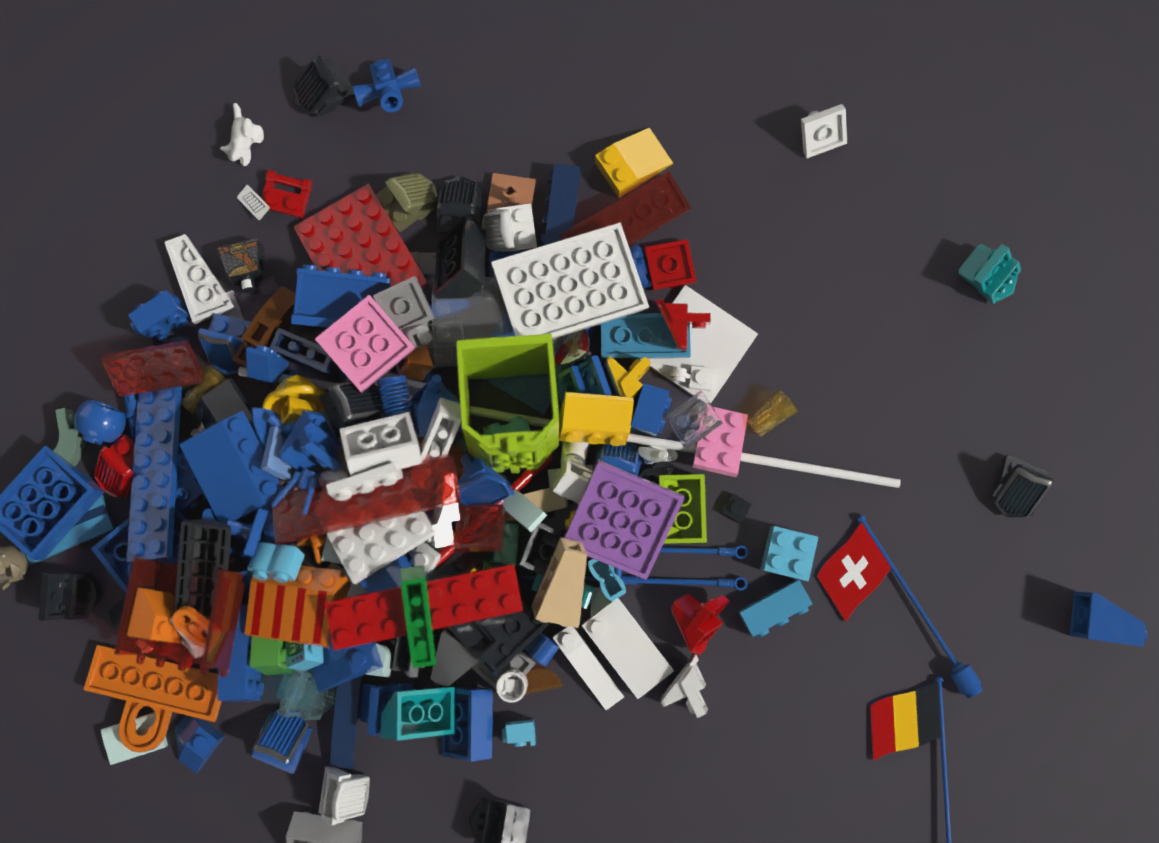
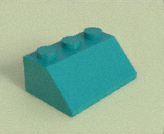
M454 687L394 692L381 713V738L398 741L454 734Z

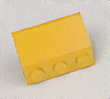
M566 392L559 413V441L625 446L631 429L633 397Z

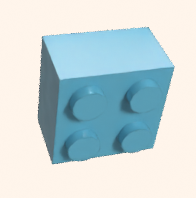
M771 526L760 570L809 581L818 537Z

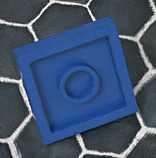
M260 508L256 510L249 525L228 519L226 524L232 526L231 535L244 538L245 541L240 557L247 559L253 557L268 513L267 510Z

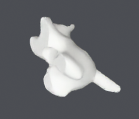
M234 103L231 140L227 146H222L220 149L225 152L230 161L234 162L240 159L241 165L247 166L251 159L250 147L252 143H261L263 141L264 132L261 126L254 125L249 118L242 117L240 107L237 103Z

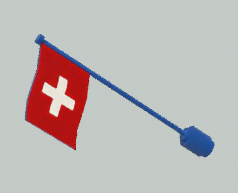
M865 515L856 519L860 523L848 541L825 562L817 574V578L845 622L847 623L855 608L879 586L889 570L892 569L953 663L954 667L951 668L952 673L949 676L960 693L965 695L967 699L979 694L983 690L981 687L982 683L970 664L957 663L866 523Z

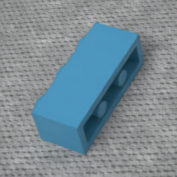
M795 579L737 612L750 636L760 638L770 632V627L774 625L780 627L788 623L790 616L794 614L800 616L808 612V607L812 605V602L800 580Z

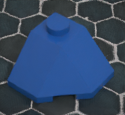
M184 715L175 727L178 760L197 774L224 739L225 735L204 719Z

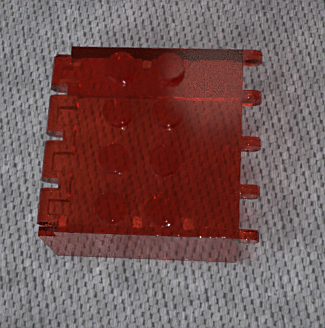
M134 557L114 654L137 655V664H143L146 656L157 657L156 667H163L165 659L179 661L178 670L180 671L186 669L187 662L201 664L200 674H207L208 668H221L220 677L226 678L229 671L245 583H242L243 574L219 570L204 653L202 656L194 658L182 643L127 636L138 588L171 593L174 598L176 597L178 564L165 562L160 564L159 561Z

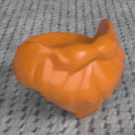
M307 532L298 539L296 546H312L316 565H322L320 555L323 554L326 541L323 532Z

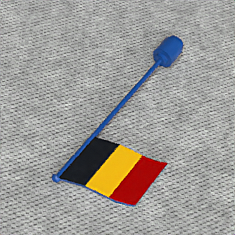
M936 677V682L918 690L885 697L870 705L873 761L889 753L919 747L940 738L946 842L951 843L942 682L944 680L942 677Z

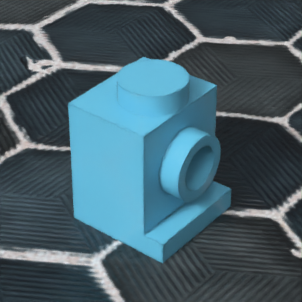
M534 719L507 722L506 728L502 729L503 743H513V747L527 745L526 742L530 741L531 746H535Z

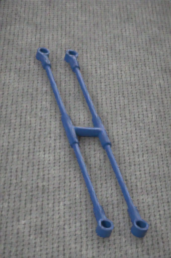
M502 540L500 545L503 549H514L517 541ZM742 545L728 548L719 547L718 549L662 547L660 552L718 554L719 556H735L739 559H744L748 555V549ZM739 548L744 549L745 554L743 556L737 554ZM614 567V573L627 585H637V583L710 585L721 588H736L740 591L746 589L748 585L747 580L743 577L735 579L719 578L718 580L647 578L645 580L638 578V576L622 575V570ZM520 574V576L524 580H535L536 574ZM585 576L584 582L600 583L594 576ZM740 579L744 581L742 588L737 587L736 584Z

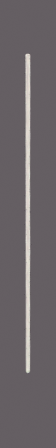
M246 367L239 368V376L248 377ZM283 374L278 382L281 383L292 375ZM307 378L316 387L329 391L330 386L338 384ZM470 406V415L503 421L521 416L522 419L527 418L529 425L544 428L551 422L550 419ZM632 433L629 434L627 442L690 453H695L696 444ZM741 453L740 461L895 488L900 487V479Z

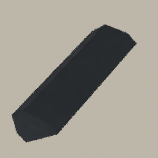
M205 519L181 522L174 614L179 608L189 606L198 611L207 620L222 621L224 619L232 526L224 522Z

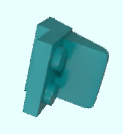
M980 244L959 268L958 272L963 279L977 289L980 295L994 305L995 302L1014 293L1021 267L1019 261L1012 258L1009 247L1001 244L998 249L992 250Z

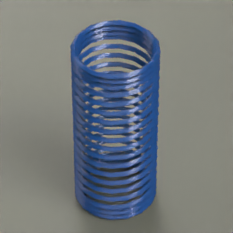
M405 375L377 380L378 389H380L379 393L381 394L380 397L382 398L380 401L383 402L381 405L384 406L382 409L385 410L382 413L386 414L383 417L387 418L395 416V414L399 415V413L412 411V409L398 410L411 407L412 405L392 407L410 403V400L391 403L409 399V396L390 399L409 395L408 392L389 395L408 391V388L388 391L407 387V384L399 385L407 382Z

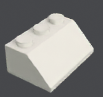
M409 412L340 429L351 476L393 462L400 469L422 464Z

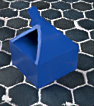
M434 375L432 380L425 384L410 399V405H412L411 413H413L412 417H414L412 421H415L413 425H415L414 429H416L419 437L426 436L440 398L460 404L458 397L441 382V376ZM462 421L459 425L457 432L463 431Z
M409 554L402 555L363 579L360 583L367 593L400 587V569L413 567L414 565L410 563L412 558Z

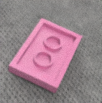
M704 405L692 467L737 477L748 415Z

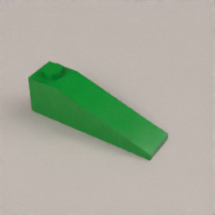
M425 567L400 569L401 587L412 668L436 665Z

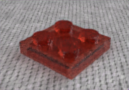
M504 505L458 506L460 520L456 522L455 551H502L505 518Z

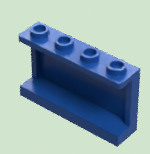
M303 265L302 269L297 268L296 270L298 274L296 297L291 324L329 328L368 295L375 301L373 295L390 288L391 279L386 278L384 273L372 272L371 277L363 276V271L349 270V274L340 273L339 268L326 267V271H318L317 266Z

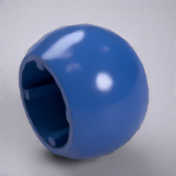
M88 399L76 410L74 426L78 432L83 434L82 439L102 445L103 441L112 443L122 435L126 426V416L123 411L115 407Z

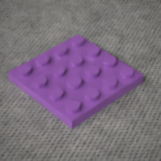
M598 460L564 538L582 542L587 556L647 580L685 497L682 494Z

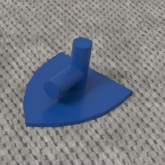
M264 408L251 409L256 434L264 447H266L270 427L275 425L281 430L280 434L287 440L296 424L295 422L285 426L281 422V415L277 412Z

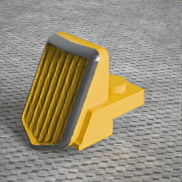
M609 356L603 368L606 371L614 395L633 397L634 399L643 386L639 379L649 370L651 361L646 357L642 360L637 358L629 367V371H626L617 361Z

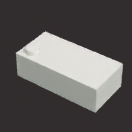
M619 598L609 602L582 623V627L637 699L674 671Z

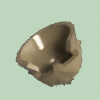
M0 546V586L3 590L11 582L24 579L23 575L27 572L30 564L23 551L16 546Z

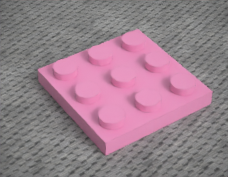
M370 295L315 338L317 343L361 393L415 349L413 344Z

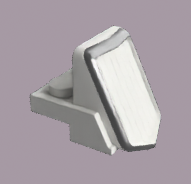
M695 653L691 655L688 663L665 693L661 694L660 701L662 707H665L687 696V707L690 713H695L698 718L705 715L708 708L699 691L706 686V683L696 664L699 659Z

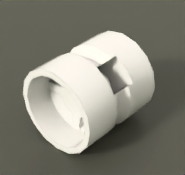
M517 669L505 671L498 679L496 685L499 697L509 703L522 699L528 687L526 675Z

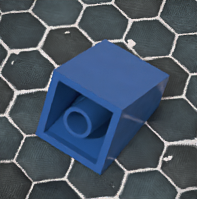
M1074 591L1070 636L1144 647V642L1147 640L1148 635L1144 622L1098 593Z

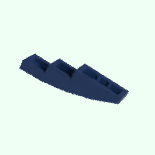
M362 676L337 685L330 767L353 769L355 765Z

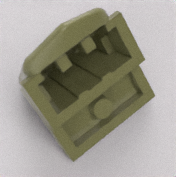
M412 172L389 178L385 181L387 186L376 194L388 217L399 232L405 230L416 220H422L437 208L435 184L419 173L414 174Z

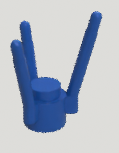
M305 468L302 469L301 473L295 471L293 478L272 502L271 506L275 507L296 481H299L297 486L307 490L298 518V523H301L304 515L307 514L314 488L320 475Z

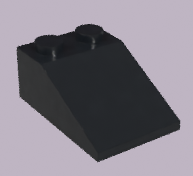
M539 523L532 532L523 526L509 563L544 577L559 540L564 538L565 534L542 523ZM589 556L586 559V566L590 558Z

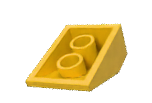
M650 128L620 140L595 155V164L618 198L673 164Z

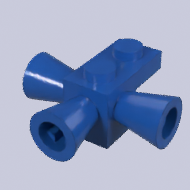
M387 59L378 60L374 64L369 65L374 84L352 86L359 107L379 97L381 107L385 111L396 112L402 107L404 102L400 90L421 88V83L415 66L395 77L391 61Z

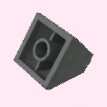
M448 627L440 636L435 657L436 665H433L430 679L437 688L448 687L480 661L479 658L476 660Z

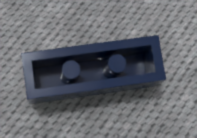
M278 328L270 349L338 377L341 369L320 345Z

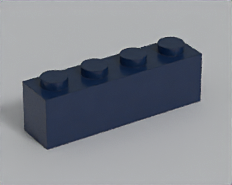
M554 163V171H549L548 183L552 184L551 192L547 191L546 205H549L548 213L544 212L543 226H546V234H541L540 247L573 237L581 166Z

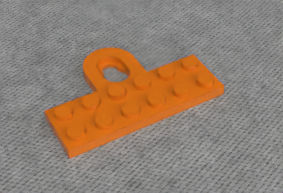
M102 645L96 646L84 686L85 691L126 700L119 724V737L123 745L133 752L151 751L163 742L172 712L216 722L222 702L218 701V673L193 667L186 668L177 663ZM149 706L155 711L156 720L148 728L147 733L140 736L136 732V717L142 707Z

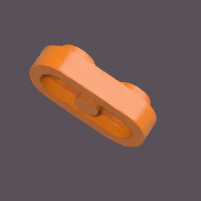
M183 606L173 615L172 622L174 627L197 646L209 647L217 639L218 630L216 626L194 608Z

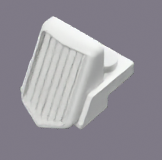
M531 203L489 209L488 213L483 216L481 228L486 231V246L489 250L503 252L537 248Z
M325 766L318 812L322 814L321 819L331 825L344 822L346 819L362 816L365 813L369 797V776L351 775L336 767Z

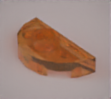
M536 668L526 674L528 687L525 694L563 687L560 677L554 671L547 668Z

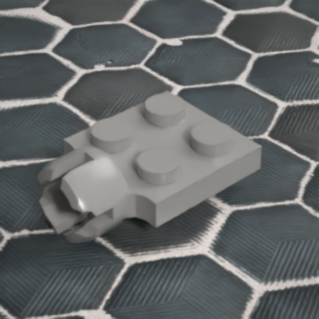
M416 276L373 295L379 307L413 344L415 349L433 340L428 322L435 319Z

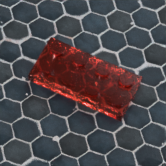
M188 340L105 354L100 359L119 397L203 383L205 379Z

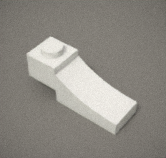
M449 472L438 474V497L433 516L430 520L437 534L426 540L429 545L435 548L454 545L451 521L460 520L454 474Z

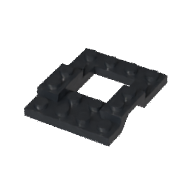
M485 528L429 576L426 581L469 573L481 562L488 569L511 564L509 563L511 557ZM516 565L514 567L523 611L487 618L483 623L477 620L448 626L476 660L479 658L494 676L551 623H543L535 619L532 603L537 592L531 590L532 588L520 576Z

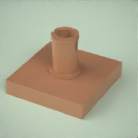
M493 173L486 213H488L489 209L530 203L532 208L536 179Z

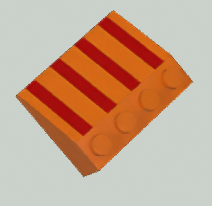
M300 566L296 580L287 581V583H280L268 578L266 581H262L253 577L250 585L244 634L252 637L329 648L332 639L325 602L347 598L352 583L340 570Z

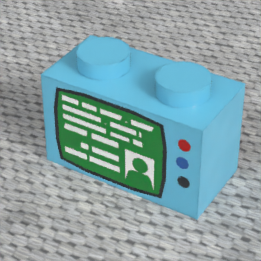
M286 642L287 668L306 671L322 664L323 647Z

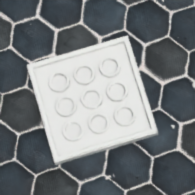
M685 285L673 303H688V313H711V323L706 325V329H692V325H690V358L649 359L651 361L650 367L671 382L672 377H670V374L675 367L687 369L686 373L688 374L691 372V366L714 368L711 391L688 389L689 380L687 379L685 383L673 382L709 406L758 333Z

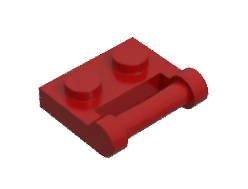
M268 170L261 199L270 207L268 211L303 219L312 188V180H299L279 175L276 171ZM275 183L302 189L301 194L275 189Z

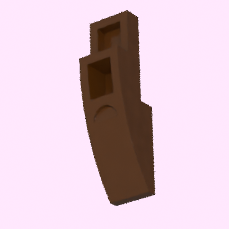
M281 286L271 296L241 337L243 342L232 360L247 368V347L256 348V345L269 347L278 328L283 329L294 312L296 293Z

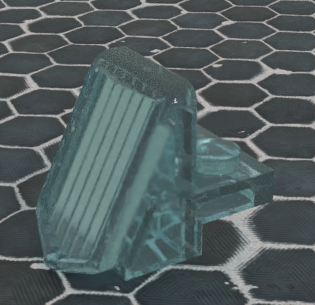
M293 669V674L283 675L277 690L276 698L281 701L278 714L283 717L299 716L304 720H320L322 714L327 713L335 705L337 686L318 692L311 669L306 671Z

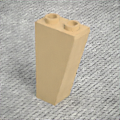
M560 538L532 603V610L536 620L543 623H556L564 627H579L587 559L582 542Z

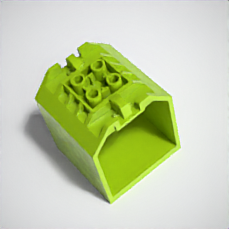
M552 333L457 340L461 420L468 453L475 459H481L497 473L504 472V469L509 468L511 474L520 473V467L527 470L539 469L559 446V413ZM548 374L552 420L543 431L480 436L471 428L468 380Z

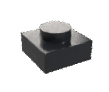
M732 493L721 513L741 524L752 503Z

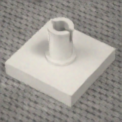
M842 104L821 112L813 111L808 117L801 119L803 153L807 158L847 144L846 109Z

